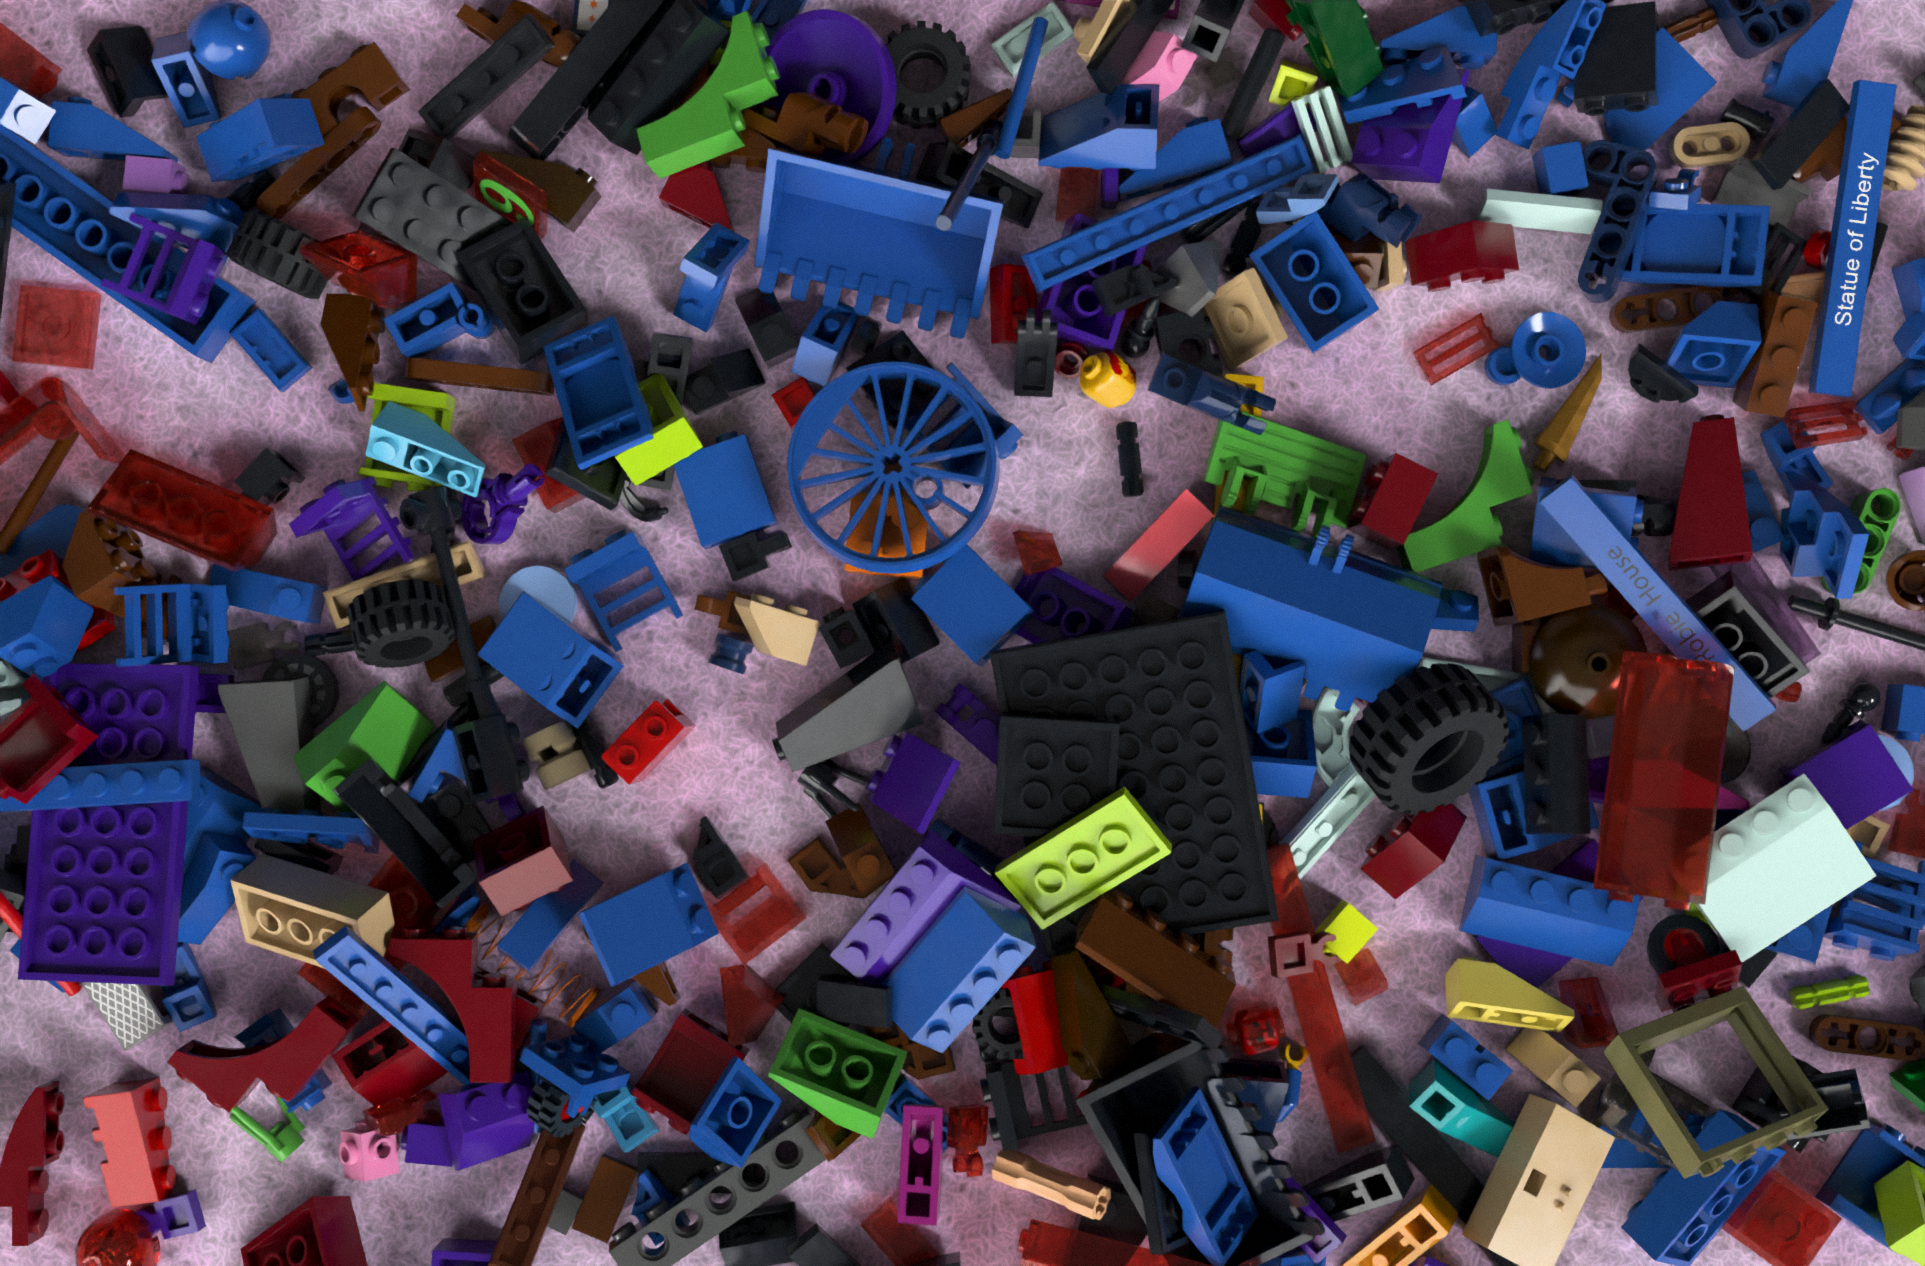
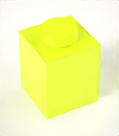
M1341 900L1312 935L1321 931L1336 935L1335 941H1329L1324 944L1323 953L1331 952L1336 954L1338 958L1348 964L1378 928L1350 903Z

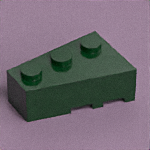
M1285 0L1291 10L1285 15L1291 26L1299 23L1309 41L1303 47L1326 86H1330L1331 90L1350 98L1385 71L1379 57L1381 49L1378 43L1371 37L1367 27L1369 23L1368 16L1364 9L1359 6L1357 0Z

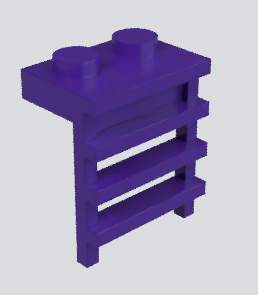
M131 213L128 220L143 226V229L119 284L103 278L100 286L196 325L199 317L203 315L207 307L208 295L213 283L222 272L226 253L204 240H195ZM157 232L166 236V239L143 293L140 294L131 290V287L153 235ZM179 241L188 245L189 248L164 304L155 300L154 296Z
M374 477L349 483L341 479L329 484L323 489L325 494L323 497L303 505L299 509L301 514L289 523L296 538L324 530L353 581L372 575L398 554H400L405 563L415 559L408 547L412 544L409 537H402L396 527L400 524L398 518H391L385 508L388 504L385 497L379 498L373 488L377 484ZM376 514L381 524L351 548L347 549L342 540ZM388 534L393 544L359 569L354 559Z

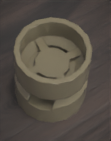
M565 720L522 740L530 760L538 761L539 766L536 769V773L544 790L564 783L591 769L583 750L574 747L577 738L570 723ZM554 750L558 752L557 756H554Z

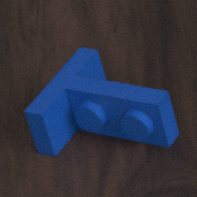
M716 222L682 259L679 270L685 273L686 276L673 315L707 333L714 323L732 269L746 253L750 240Z

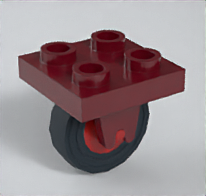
M1686 914L1669 916L1658 922L1649 934L1647 954L1650 964L1658 974L1655 999L1661 1012L1670 1009L1673 1012H1677L1695 1005V1001L1708 997L1713 998L1737 988L1742 962L1736 950L1720 954L1721 949L1717 935L1709 924L1698 917Z

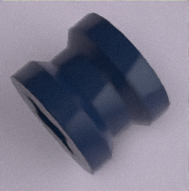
M717 633L715 639L717 648L715 653L709 656L708 663L745 674L747 667L744 662L746 656L752 653L754 645Z

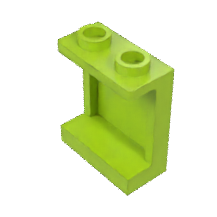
M374 383L373 395L368 396V398L375 401L371 425L386 404L391 401L427 415L451 435L456 403L455 397L448 393ZM366 456L365 467L358 468V475L365 478L374 477L377 482L374 485L375 487L392 489L393 482L407 484V491L419 492L431 489V487L443 486Z

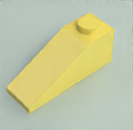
M1476 957L1458 958L1445 973L1447 1017L1559 1033L1575 1017L1572 1008L1496 963L1482 962Z

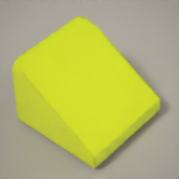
M1282 59L1268 102L1283 106L1295 96H1303L1312 92L1318 77V71Z

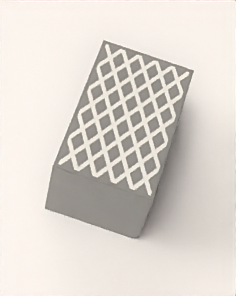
M90 982L82 985L124 1051L141 1044L173 1023L170 1015L164 1017L161 1015L142 985Z

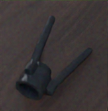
M831 759L806 767L798 779V782L806 787L803 792L811 797L829 818L837 815V813L820 794L825 797L829 793L853 812L859 810V806L834 786L838 781V777L834 773L866 786L868 781L867 777L844 768Z

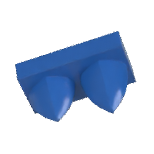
M1906 358L1852 406L1877 435L1884 433L1897 422L1898 408L1907 401H1911L1925 387V365L1922 361Z

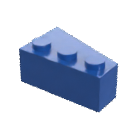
M289 93L271 98H258L224 120L211 123L209 129L196 136L211 182L237 181L325 144L310 99H293Z

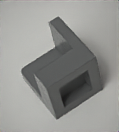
M1034 109L1033 117H1021L1010 155L1011 158L1039 159L1043 124L1041 109Z

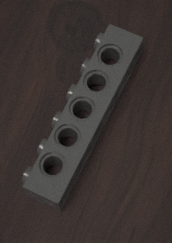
M805 1108L799 1112L798 1109H794L778 1121L780 1125L769 1134H766L764 1131L742 1168L717 1161L712 1166L714 1170L702 1180L699 1176H696L687 1181L679 1188L680 1195L669 1202L666 1199H662L658 1204L650 1207L645 1212L647 1217L636 1225L628 1222L612 1234L614 1240L609 1243V1253L617 1265L672 1266L825 1161V1156L805 1130L813 1119L809 1110ZM787 1140L794 1142L797 1145V1149L791 1157L781 1158L776 1155L775 1150L779 1143ZM751 1163L760 1164L764 1168L763 1175L754 1181L747 1180L742 1175L744 1168ZM717 1186H725L731 1191L730 1198L723 1203L713 1202L709 1194ZM684 1209H691L697 1213L698 1218L692 1225L684 1226L677 1222V1214ZM650 1232H658L664 1237L665 1241L660 1247L652 1249L645 1246L642 1239Z

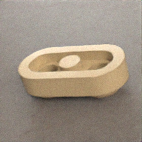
M1734 122L1687 127L1671 139L1668 149L1669 156L1677 166L1687 169L1730 164L1746 154L1750 146V137L1743 126ZM1721 139L1729 141L1731 145L1730 151H1726L1721 147ZM1683 144H1689L1692 147V155L1684 153Z

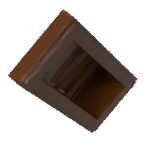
M1011 89L1002 90L942 117L940 120V130L945 141H950L961 148L965 147L990 126L993 121L997 120L1007 111L1012 96Z

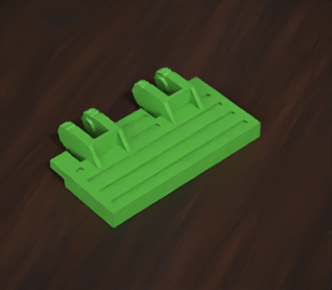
M1242 411L1241 413L1246 416H1251L1267 423L1261 435L1218 420L1206 462L1207 470L1203 481L1221 486L1224 473H1228L1223 494L1221 495L1220 503L1222 506L1231 508L1234 505L1242 479L1245 478L1250 480L1242 510L1246 514L1253 516L1258 509L1260 500L1291 510L1294 498L1298 496L1291 522L1293 530L1301 532L1305 528L1313 502L1320 504L1312 534L1315 535L1314 537L1318 536L1322 525L1329 528L1330 524L1341 528L1347 527V516L1354 502L1366 454Z

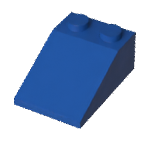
M688 863L661 873L578 913L611 987L719 934Z

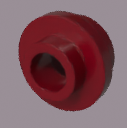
M1076 341L1060 343L1056 347L1055 371L1067 379L1080 377L1081 366L1090 356L1086 347ZM1066 354H1071L1078 359V361L1071 362L1070 360H1068Z

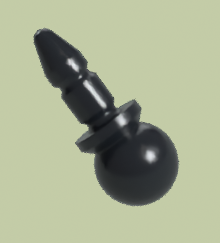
M1154 296L1144 305L1138 320L1130 321L1128 329L1121 335L1119 346L1127 357L1140 358L1149 350L1150 339L1154 335L1152 324L1159 312V297Z
M1860 681L1854 683L1849 688L1847 699H1842L1839 702L1844 709L1840 710L1833 718V722L1826 726L1821 739L1823 743H1828L1840 736L1843 729H1846L1854 720V717L1862 720L1865 717L1864 712L1871 711L1878 705L1880 692L1874 684Z

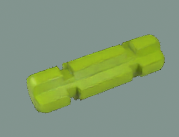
M1859 974L1848 976L1844 980L1838 978L1810 984V988L1803 985L1790 989L1791 1003L1798 1009L1810 1008L1814 1004L1820 1006L1846 1001L1850 997H1854V999L1866 997L1870 994L1867 978Z

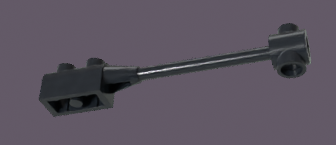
M439 487L409 495L408 499H404L400 505V518L404 527L408 530L416 529L417 535L430 534L468 681L466 683L468 723L452 727L472 804L524 790L523 782L529 779L530 770L526 761L516 759L513 745L517 744L520 740L518 726L512 721L507 722L506 716L502 714L486 679H483L446 535V530L456 527L455 520L461 517L462 506L458 498L449 497L446 487Z

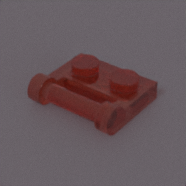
M765 862L755 869L757 873L718 903L711 902L707 905L718 931L744 965L807 918ZM767 886L771 890L772 896L733 925L726 919L725 916L763 887Z

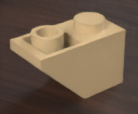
M752 593L750 600L736 596L734 605L758 652L807 666L820 623L819 621L806 618L808 610L786 604L784 610L773 607L774 599Z

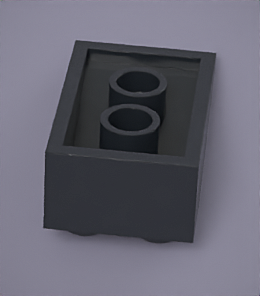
M526 217L457 252L462 265L499 332L521 365L544 353V345L588 326L586 308Z
M1731 569L1685 601L1770 698L1810 672L1808 666L1758 600Z

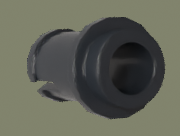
M1732 98L1725 108L1720 121L1738 123L1751 134V139L1755 140L1758 137L1763 140L1770 131L1775 118L1769 116L1770 111L1765 110L1762 113Z

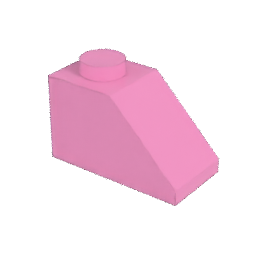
M1154 31L1118 85H1160V102L1179 89L1198 55L1182 48L1183 41L1174 33Z

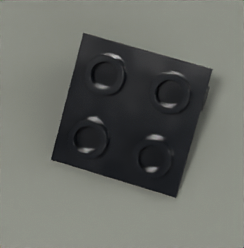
M903 330L846 368L849 372L858 367L873 363L908 362L933 369ZM906 380L879 381L886 420L888 421L887 425L896 429L898 418L895 415L901 409ZM914 381L907 417L910 419L937 394L939 389ZM873 382L860 386L866 394L865 397L873 402L875 409H878Z

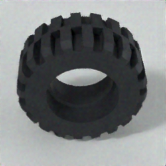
M1436 663L1432 664L1430 668L1422 666L1414 669L1413 673L1408 676L1402 675L1394 680L1395 684L1387 690L1386 688L1382 689L1376 695L1378 698L1372 704L1368 703L1362 711L1363 717L1361 720H1357L1353 727V736H1350L1349 743L1351 763L1383 805H1386L1393 811L1406 814H1418L1419 811L1427 813L1434 811L1435 807L1439 805L1446 806L1452 803L1455 797L1460 794L1462 796L1471 790L1470 787L1474 783L1480 782L1487 775L1486 771L1490 766H1495L1499 760V752L1505 749L1507 743L1506 735L1509 734V724L1505 709L1470 670L1455 664Z

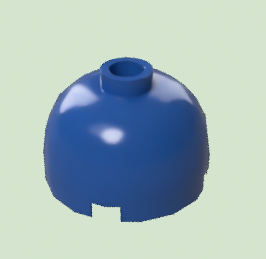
M239 0L209 2L190 21L186 33L187 41L189 42L191 39L196 49L193 55L197 61L211 73L228 80H234L236 76H246L245 80L252 78L265 63L271 46L269 29L262 16L251 6Z

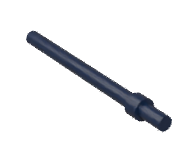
M995 120L988 129L981 132L976 142V151L935 221L938 229L947 231L951 228L988 159L995 154L1003 122Z

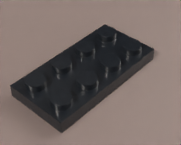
M396 148L389 150L352 214V217L475 292L477 290L462 265L457 252L513 224Z

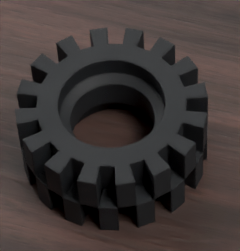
M1008 988L999 989L973 1018V1033L976 1035V1041L979 1046L982 1044L985 1048L984 1051L989 1055L992 1052L999 1059H1003V1056L1010 1057V1060L1017 1059V1055L1023 1054L1024 1056L1019 1032L1012 1036H1004L995 1030L992 1023L993 1016L999 1009L1003 1007L1013 1008L1010 990Z

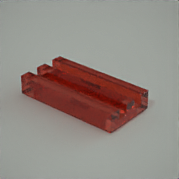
M1482 313L1413 352L1415 359L1431 386L1500 347L1499 342L1492 337L1491 334L1493 332L1490 327L1485 325V318ZM1476 326L1479 331L1478 333L1427 361L1424 356L1425 354ZM1481 339L1486 343V346L1441 372L1435 374L1432 370L1434 366Z
M1854 400L1792 408L1785 412L1783 418L1796 449L1861 440L1869 434L1866 427H1859L1858 423L1863 419L1860 413L1854 414L1852 411L1857 407ZM1842 415V416H1837V417H1830V418H1823V419H1816V420H1809V421H1801V420H1808V419H1815V418H1822V417ZM1845 425L1847 426L1846 430H1839L1805 436L1801 435V432L1803 431L1826 430L1827 428Z

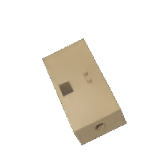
M1530 1093L1462 1235L1518 1266H1555L1615 1137L1557 1103Z

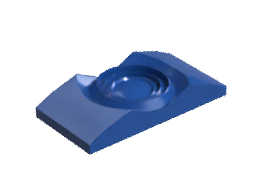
M1623 202L1617 206L1615 214L1619 216L1629 215L1634 211L1636 205L1632 202ZM1696 204L1689 210L1653 208L1648 206L1620 282L1644 285L1677 283L1707 287L1762 285L1770 206ZM1610 238L1603 243L1602 251L1605 253L1615 252L1620 248L1622 241L1617 238ZM1600 263V267H1601L1602 270H1601L1599 279H1603V280H1604L1603 275H1602V271H1603L1604 265Z
M614 315L543 346L576 464L580 470L654 438L650 412L635 376L634 362Z
M1192 1087L1153 1138L1155 1169L1157 1177L1174 1194L1175 1199L1183 1210V1231L1213 1266H1224L1259 1216V1212L1201 1088Z

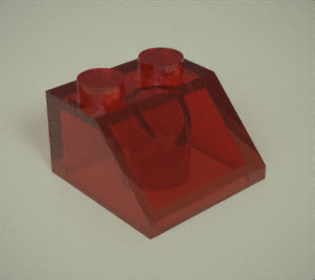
M360 229L301 246V255L330 282L345 288L350 294L363 296L374 301L378 307L396 308L400 303L416 298L418 255Z

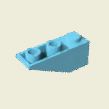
M389 401L371 425L366 456L477 498L486 465L427 415Z

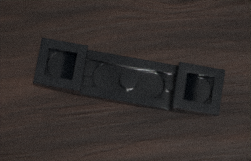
M653 332L646 379L655 373L662 374L682 407L692 338ZM674 465L642 482L639 486L671 490Z

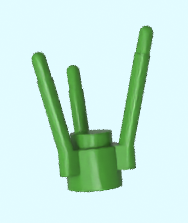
M276 1097L289 1124L286 1126L280 1121L269 1132L238 1106L231 1111L230 1119L265 1146L280 1163L305 1141L299 1134L305 1126L296 1117L294 1111L291 1113L287 1111L289 1108L282 1098Z

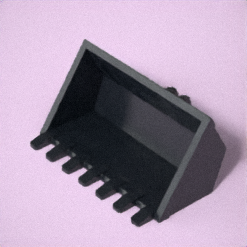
M1154 1032L1132 1046L1135 1051L1133 1055L1104 1078L1093 1079L1088 1088L1081 1091L1077 1097L1076 1102L1145 1224L1146 1219L1133 1133L1168 1120L1192 1087H1198L1202 1090L1259 1212V1216L1224 1266H1258L1314 1239L1315 1235H1322L1325 1232V1228L1318 1218L1305 1216L1300 1207H1306L1310 1203L1306 1193L1301 1189L1287 1186L1284 1178H1290L1294 1175L1290 1164L1287 1161L1271 1157L1268 1150H1273L1278 1146L1274 1135L1270 1132L1259 1131L1254 1126L1252 1121H1258L1262 1117L1258 1106L1254 1103L1241 1102L1236 1092H1242L1246 1088L1242 1077L1238 1074L1225 1073L1220 1063H1225L1230 1059V1055L1223 1045H1219L1217 1049H1210L1166 1033ZM1192 1241L1163 1254L1169 1266H1213Z

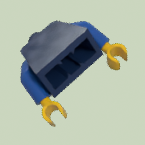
M1287 1042L1280 1049V1056L1284 1062L1229 1059L1225 1063H1220L1225 1073L1238 1074L1245 1082L1246 1088L1242 1092L1236 1093L1241 1102L1256 1104L1262 1113V1117L1258 1121H1252L1257 1130L1273 1134L1276 1123L1282 1122L1298 1105L1302 1072L1298 1071V1067L1306 1061L1308 1056L1304 1046H1299V1055L1295 1060H1292L1289 1056L1290 1043Z

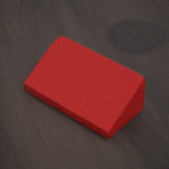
M1001 264L990 268L991 343L1017 344L1018 320H1026L1027 308H1035L1036 315L1037 291L1026 266Z

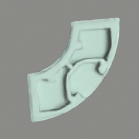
M1326 687L1313 709L1312 720L1317 763L1316 770L1326 786L1330 788L1352 764L1349 751V731L1351 723L1360 709L1354 702L1348 712L1335 708L1334 705L1340 691L1331 690Z

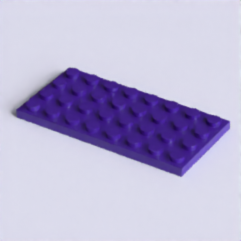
M66 663L59 667L55 673L45 676L44 680L59 690L99 736L67 767L192 759L199 667L192 665L117 667L116 664ZM188 801L32 811L18 980L174 985Z

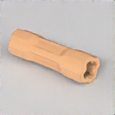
M1002 1148L996 1155V1161L992 1168L993 1179L1064 1205L1067 1209L1093 1220H1100L1106 1213L1107 1205L1111 1198L1109 1187L1061 1171L1016 1150L1003 1152Z

